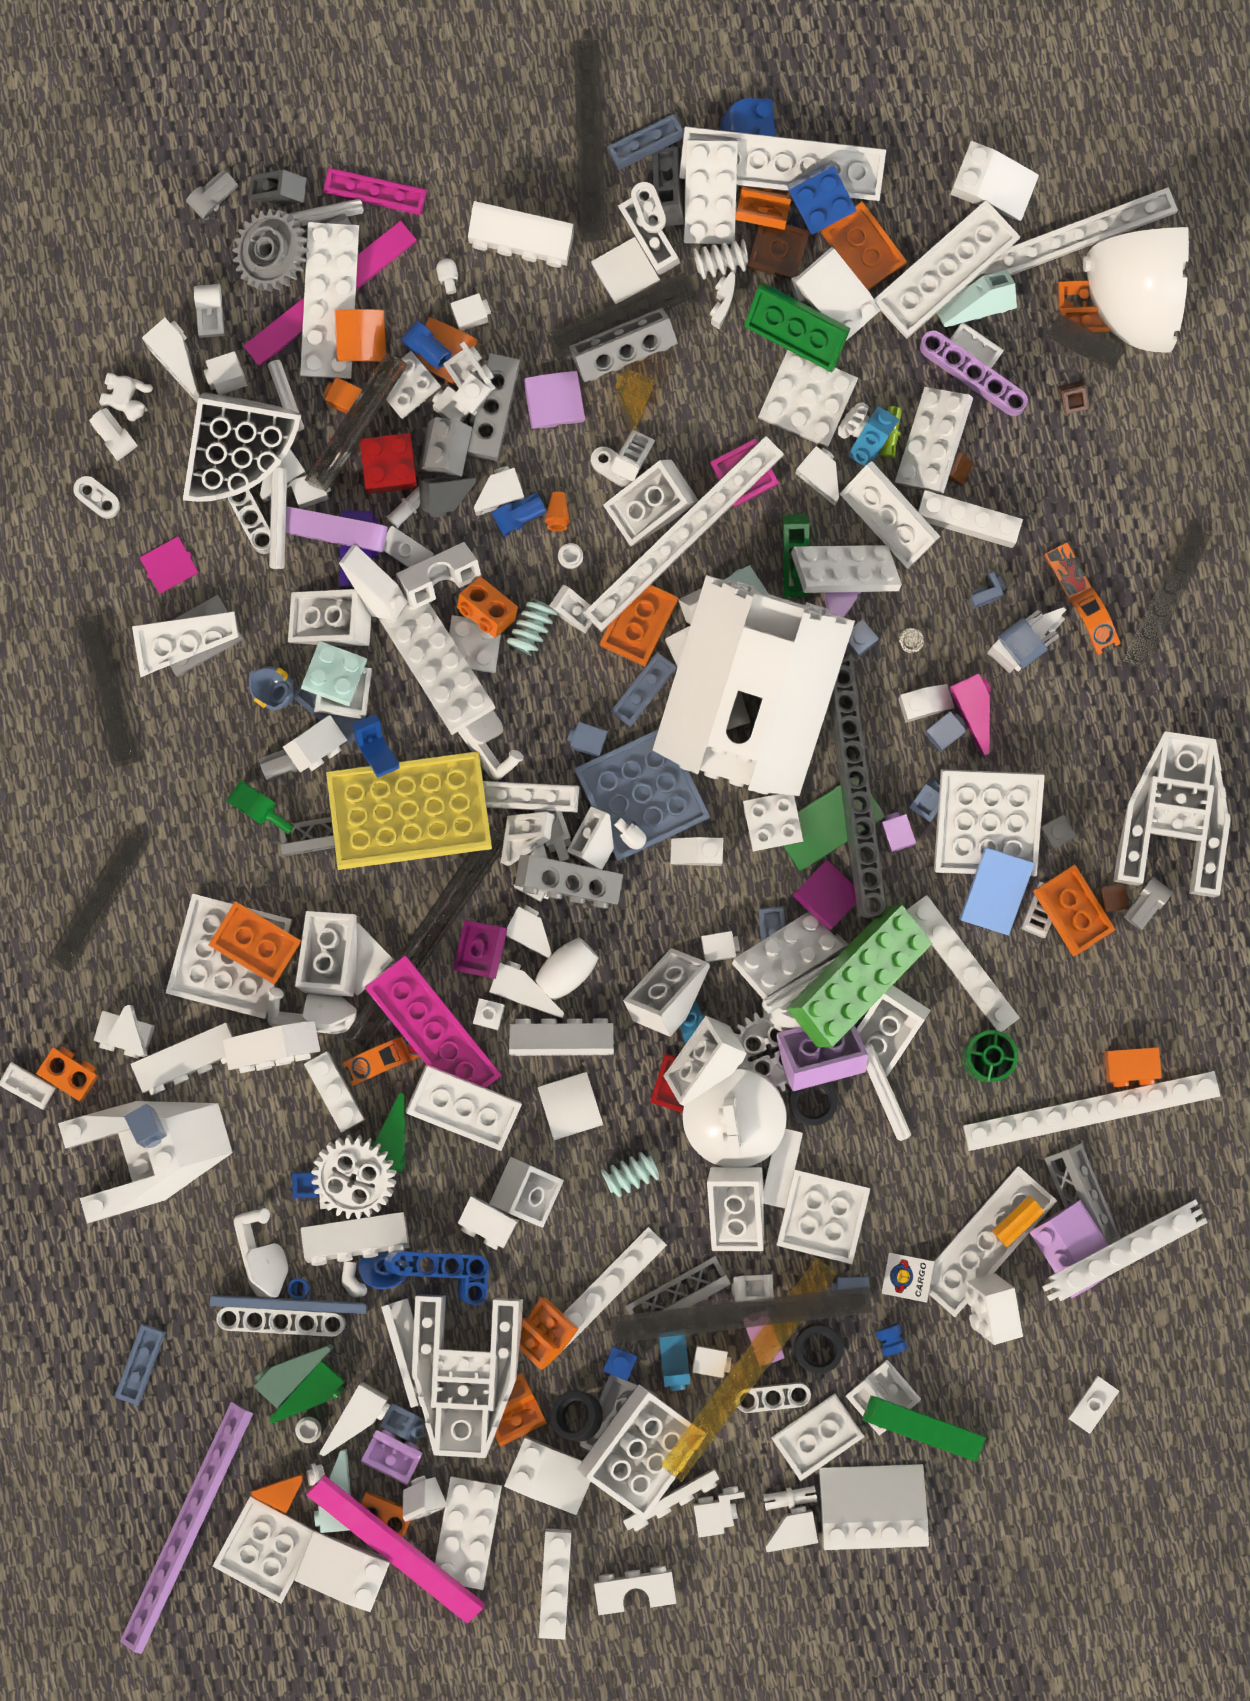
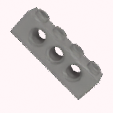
M662 307L569 346L580 376L584 382H587L589 380H596L608 372L620 370L632 362L642 361L656 352L666 351L671 346L678 344L670 318ZM647 335H651L650 338L644 340ZM628 344L626 348L621 349L622 346ZM605 354L601 359H597L600 355Z
M490 353L489 360H484L482 366L486 364L494 378H501L504 381V385L492 390L476 410L477 414L475 416L471 414L470 424H474L469 441L468 455L498 462L520 369V360ZM490 402H494L499 406L498 410L494 413H489L485 410V406ZM483 427L493 429V433L489 437H482L479 431Z
M520 855L515 886L523 887L524 893L538 895L539 891L547 892L546 897L562 899L563 895L570 897V902L585 904V900L593 901L594 907L608 909L609 905H618L623 874L532 855ZM544 872L548 874V881L546 884H544L542 880V875ZM568 876L571 878L572 881L571 887L569 889L566 886V879ZM591 881L595 885V890L593 893H591L589 890V884Z

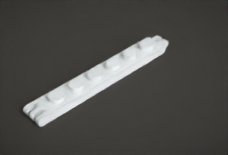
M1195 1199L1048 1277L1050 1283L1042 1286L1044 1292L1054 1288L1055 1292L1047 1296L1049 1301L1057 1297L1062 1301L1208 1223L1206 1218L1198 1221L1195 1219V1217L1203 1213L1201 1208L1194 1212L1190 1209L1198 1204L1197 1200Z

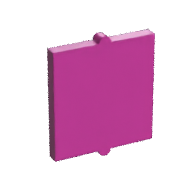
M179 536L139 557L148 572L147 578L153 581L159 594L199 573L190 558L191 553L186 551Z

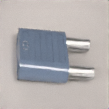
M1039 610L1026 619L1021 618L998 636L999 641L1022 669L1048 650L1047 646L1059 638L1057 634L1044 644L1046 640L1057 632L1053 630L1043 639H1040L1031 626L1043 618V614H1040L1028 623L1040 613Z

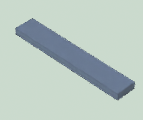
M212 1295L210 1297V1306L357 1314H366L368 1311L367 1302L260 1298L232 1295Z

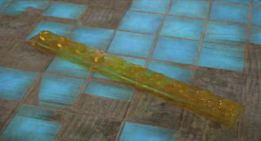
M818 1258L815 1259L660 1466L680 1482L684 1480L838 1274L836 1271Z

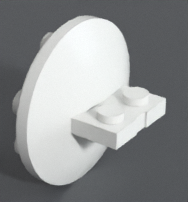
M737 1067L733 1074L684 1105L683 1126L692 1147L703 1158L722 1167H749L762 1162L779 1146L786 1128V1107L779 1090L764 1075L744 1067Z

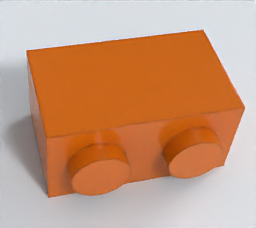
M1159 1047L1104 1052L1107 1083L1113 1082L1114 1087L1129 1086V1081L1139 1080V1085L1155 1084V1079L1162 1078Z

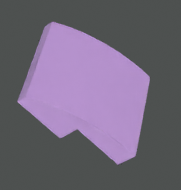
M577 371L546 374L524 379L531 429L556 427L559 424L585 421Z

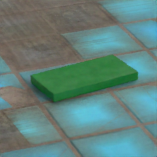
M763 282L758 285L744 324L745 328L831 373L836 368L851 329Z
M857 775L849 779L852 784H859ZM838 786L798 812L803 842L783 845V847L800 872L848 842L841 786ZM871 794L874 822L876 824L885 818V814ZM853 799V807L857 810H862V802L858 799ZM856 825L858 834L866 830L863 825Z

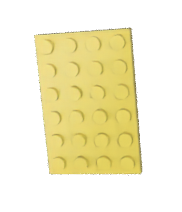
M479 751L399 762V769L381 777H376L370 766L326 772L338 870L492 849Z

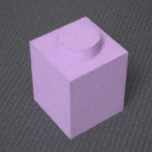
M899 812L885 816L886 821L880 825L890 853L916 844L907 814L900 816Z

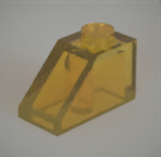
M627 369L625 375H619L615 389L618 390V399L631 429L637 431L654 389L655 379Z

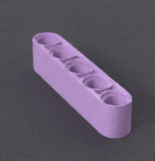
M929 331L923 336L920 350L929 360L1006 414L1017 416L1024 411L1028 398L1017 386L940 332ZM935 340L939 347L931 350L926 346V341ZM949 354L956 355L959 358V363H949L946 356ZM976 369L980 377L977 379L970 378L967 370ZM991 383L998 384L1001 391L997 394L989 391L988 385ZM1009 399H1019L1021 402V407H1011L1009 404Z
M286 506V533L346 546L357 545L361 549L383 552L388 531L387 526Z

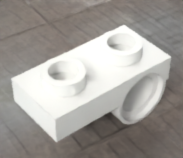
M221 285L194 286L199 338L225 336Z

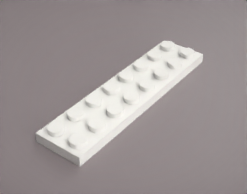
M687 126L684 128L679 178L681 179L686 177V140L738 141L736 185L789 191L787 184L832 161L850 198L880 200L886 149Z

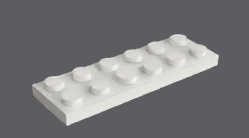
M985 200L874 300L882 313L908 339L1020 239V236L992 205Z
M308 222L307 239L309 241L307 242V249H309V252L306 254L300 376L351 379L352 361L337 362L334 310L355 309L359 225Z
M407 603L395 620L378 618L451 735L495 709L490 697L430 603H426L414 610Z
M1017 1166L934 1260L929 1295L953 1317H956L967 1304L965 1292L968 1291L966 1281L994 1274L1057 1200ZM1028 1196H1031L1045 1212L1013 1243L1005 1247L991 1231Z

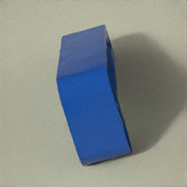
M392 1251L385 1257V1268L391 1274L458 1278L457 1293L463 1303L480 1305L487 1297L489 1265L482 1256ZM425 1257L429 1265L425 1271H422L420 1269V1261ZM448 1259L453 1261V1269L450 1272L445 1270V1262ZM399 1260L410 1261L409 1266H395V1262ZM473 1260H476L478 1263V1269L475 1273H471L469 1267ZM474 1286L477 1293L471 1300L468 1296V1290Z

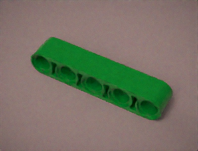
M870 1395L862 1417L863 1421L975 1462H978L986 1437L980 1434L972 1433L964 1428Z

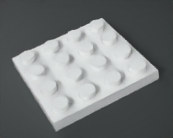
M941 769L934 871L939 873L975 874L984 848L988 847L1034 862L1035 864L1030 876H1037L1045 775L1043 773Z
M192 894L166 994L266 1019L268 1015L269 990L275 987V985L208 945L233 904ZM248 908L284 931L290 932L292 919Z

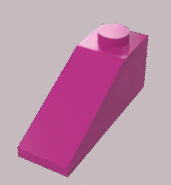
M976 674L951 686L949 691L981 757L984 758L989 754L990 695L988 692L991 691V688L985 677L981 679L980 675Z

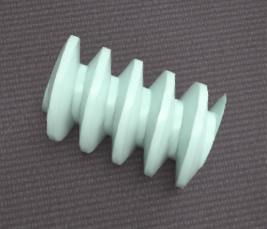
M532 598L534 602H527L526 607L531 612L522 611L521 615L525 620H518L516 623L520 629L512 630V634L516 639L508 638L507 640L509 645L532 656L529 653L530 650H539L534 642L544 641L539 636V633H548V630L543 626L544 623H553L548 617L549 614H558L549 605Z
M649 1150L648 1157L642 1152L638 1153L639 1161H636L632 1156L629 1157V1166L623 1160L620 1161V1170L611 1165V1174H608L604 1169L601 1170L611 1194L614 1192L618 1197H621V1188L630 1193L631 1184L639 1189L641 1188V1179L648 1185L650 1184V1175L656 1180L659 1179V1172Z

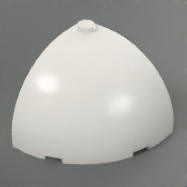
M1188 227L1151 229L1114 236L1097 243L1090 249L1087 256H1084L1083 270L1087 272L1088 289L1093 306H1097L1099 311L1097 314L1105 326L1107 325L1113 334L1127 344L1152 352L1166 353L1173 350L1177 341V337L1173 335L1175 331H1180L1186 299L1188 277L1183 274V270L1189 256Z
M202 392L197 403L183 500L198 502L224 499L238 495L260 483L275 470L288 453L298 431L301 414L266 403Z

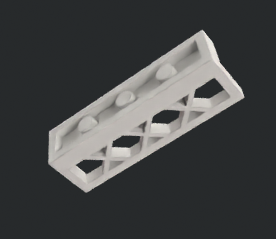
M407 1298L384 1305L381 1308L410 1407L412 1408L420 1403L415 1381L412 1377L414 1317Z

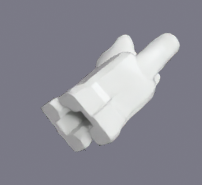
M107 373L105 384L107 389H113L112 394L102 393L99 401L100 405L104 407L111 406L116 410L123 411L129 421H135L137 418L142 417L148 409L142 402L132 400L136 389L149 393L153 390V386L128 376H117L116 374Z

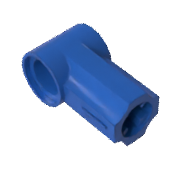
M416 320L400 340L416 355L420 354L437 370L444 367L443 363L450 359L452 353L435 339L434 335L422 323Z
M536 492L514 504L509 503L498 508L492 513V516L505 537L510 535L509 532L517 529L518 531L527 522L545 514L546 509Z

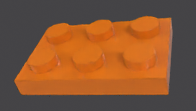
M861 202L855 206L856 212L824 228L821 234L829 245L837 251L865 288L870 291L905 266L907 261L865 204Z
M650 585L608 626L599 645L646 667L679 598Z
M1076 865L1067 868L1033 890L1073 957L1116 930Z
M235 901L208 945L273 985H276L302 941Z

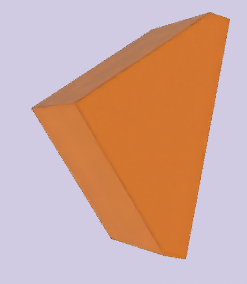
M301 1473L254 1489L252 1495L254 1498L287 1513L305 1478L304 1474Z

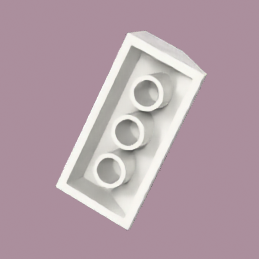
M474 201L468 233V241L473 244V248L485 251L488 247L497 249V253L504 256H512V253L522 255V259L530 262H536L537 259L545 260L546 264L552 267L559 268L561 264L567 266L574 238L573 224Z
M606 1018L593 1019V1023L582 1024V1019H567V1024H557V1019H541V1024H531V1019H515V1024H510V1056L614 1054L613 1023H608Z

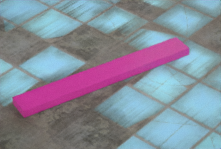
M401 221L358 254L356 290L417 242L416 238ZM304 298L243 346L259 367L303 333Z
M323 1475L308 1490L306 1496L468 1624L484 1608L485 1603L328 1477Z

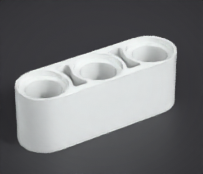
M244 491L246 497L241 502L234 501L233 496L228 497L254 549L260 554L270 553V541L264 547L256 544L260 536L266 535L270 538V529L250 491ZM250 513L258 515V519L254 524L245 523V518Z
M801 1382L747 1387L737 1392L735 1403L738 1409L744 1413L797 1408L805 1406L809 1402L811 1393L808 1387ZM797 1387L803 1388L806 1392L805 1398L802 1401H794L791 1397L792 1391ZM771 1390L779 1392L780 1399L776 1404L766 1402V1394ZM745 1393H750L754 1397V1402L750 1407H743L740 1404V1397Z

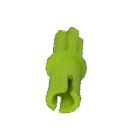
M889 406L887 411L901 419V408ZM900 420L885 441L879 456L895 458L898 436H901V432L898 431Z

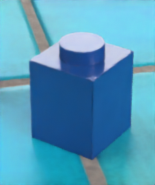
M613 1345L603 1371L628 1381L637 1355Z

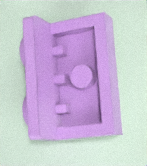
M383 1429L381 1432L376 1430L361 1463L408 1485L423 1453L418 1451L419 1447L411 1442L406 1441L404 1444L396 1440V1435Z

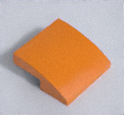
M742 185L735 220L785 230L792 196L787 190Z
M1088 280L1058 281L1061 333L1111 331L1098 316L1097 306H1087L1086 301H1082V306L1074 307V302H1069L1064 297V295L1079 294L1083 299L1088 298L1090 294Z
M334 310L337 362L386 361L384 310Z
M431 317L428 318L425 327L434 335L433 337L452 353L450 359L463 350L460 345L463 341L469 348L475 347L478 342L476 338ZM413 353L433 376L456 385L445 366L437 370L420 354L416 355Z
M540 1297L528 1318H522L519 1350L539 1369L543 1370L563 1351L579 1328L547 1298Z
M523 1373L516 1376L514 1387L495 1434L500 1447L547 1424Z

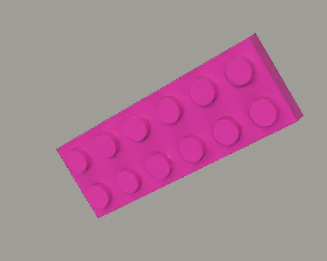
M403 955L364 986L427 1065L484 1088L501 1076V1073L406 955Z

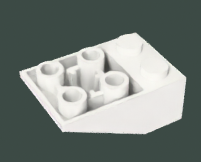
M1063 607L1044 614L1043 618L1031 626L1040 639L1046 636L1047 631L1051 633L1065 620L1062 615L1066 609ZM999 639L987 652L1007 672L1011 673L1013 669L1017 671L1021 669Z

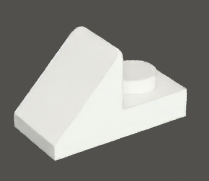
M563 585L549 606L558 613L557 616L586 634L592 622L584 615V612L591 605L571 588Z

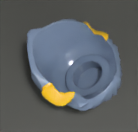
M273 666L250 671L249 690L257 704L262 708L266 707L273 711L280 710L291 704L294 697V681L286 671Z

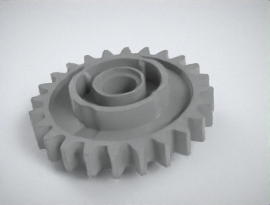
M269 209L268 213L261 210L259 217L251 215V223L244 221L245 230H238L241 238L234 239L239 246L232 250L238 253L233 262L240 264L236 271L243 273L241 279L248 281V285L261 291L267 290L272 292L273 288L280 291L282 284L290 286V278L297 280L296 271L303 272L300 264L307 262L303 254L309 252V249L303 246L309 240L302 237L306 230L299 227L301 222L295 220L293 215L281 210Z

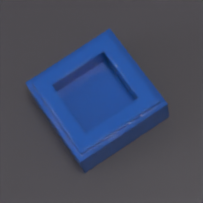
M292 1172L293 1198H319V1194L314 1193L319 1185L312 1184V1180L317 1175L311 1172Z

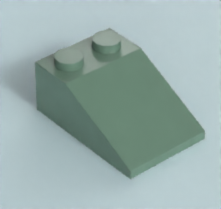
M328 1344L280 1362L273 1367L267 1365L255 1377L258 1382L254 1387L276 1408L279 1407L329 1354L334 1346Z

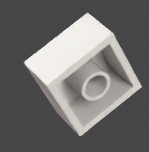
M995 1273L966 1281L968 1291L965 1292L967 1303L971 1306L972 1315L969 1316L973 1330H976L993 1345L1023 1337L1015 1288Z

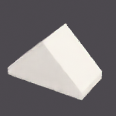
M127 1005L123 1008L107 1039L138 1056H147L134 1007Z

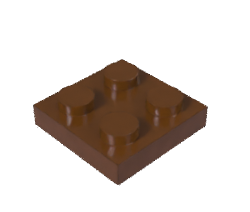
M787 224L785 230L759 225L747 268L791 280V278L798 275L810 231Z

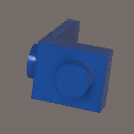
M376 714L362 718L352 724L355 742L376 777H381L400 768L399 762L382 737L380 720Z

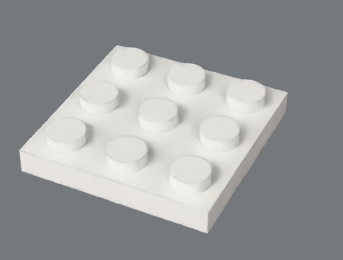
M787 350L758 418L828 448L858 378L836 368L831 373Z
M795 1170L776 1245L852 1264L870 1188Z
M250 1496L213 1567L281 1604L295 1579L314 1529Z

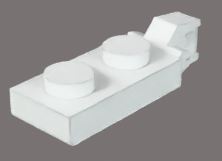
M534 810L535 813L549 812L554 815L551 838L545 844L549 848L550 853L557 852L559 861L566 862L571 860L569 853L566 852V847L571 844V836L563 813L560 811Z

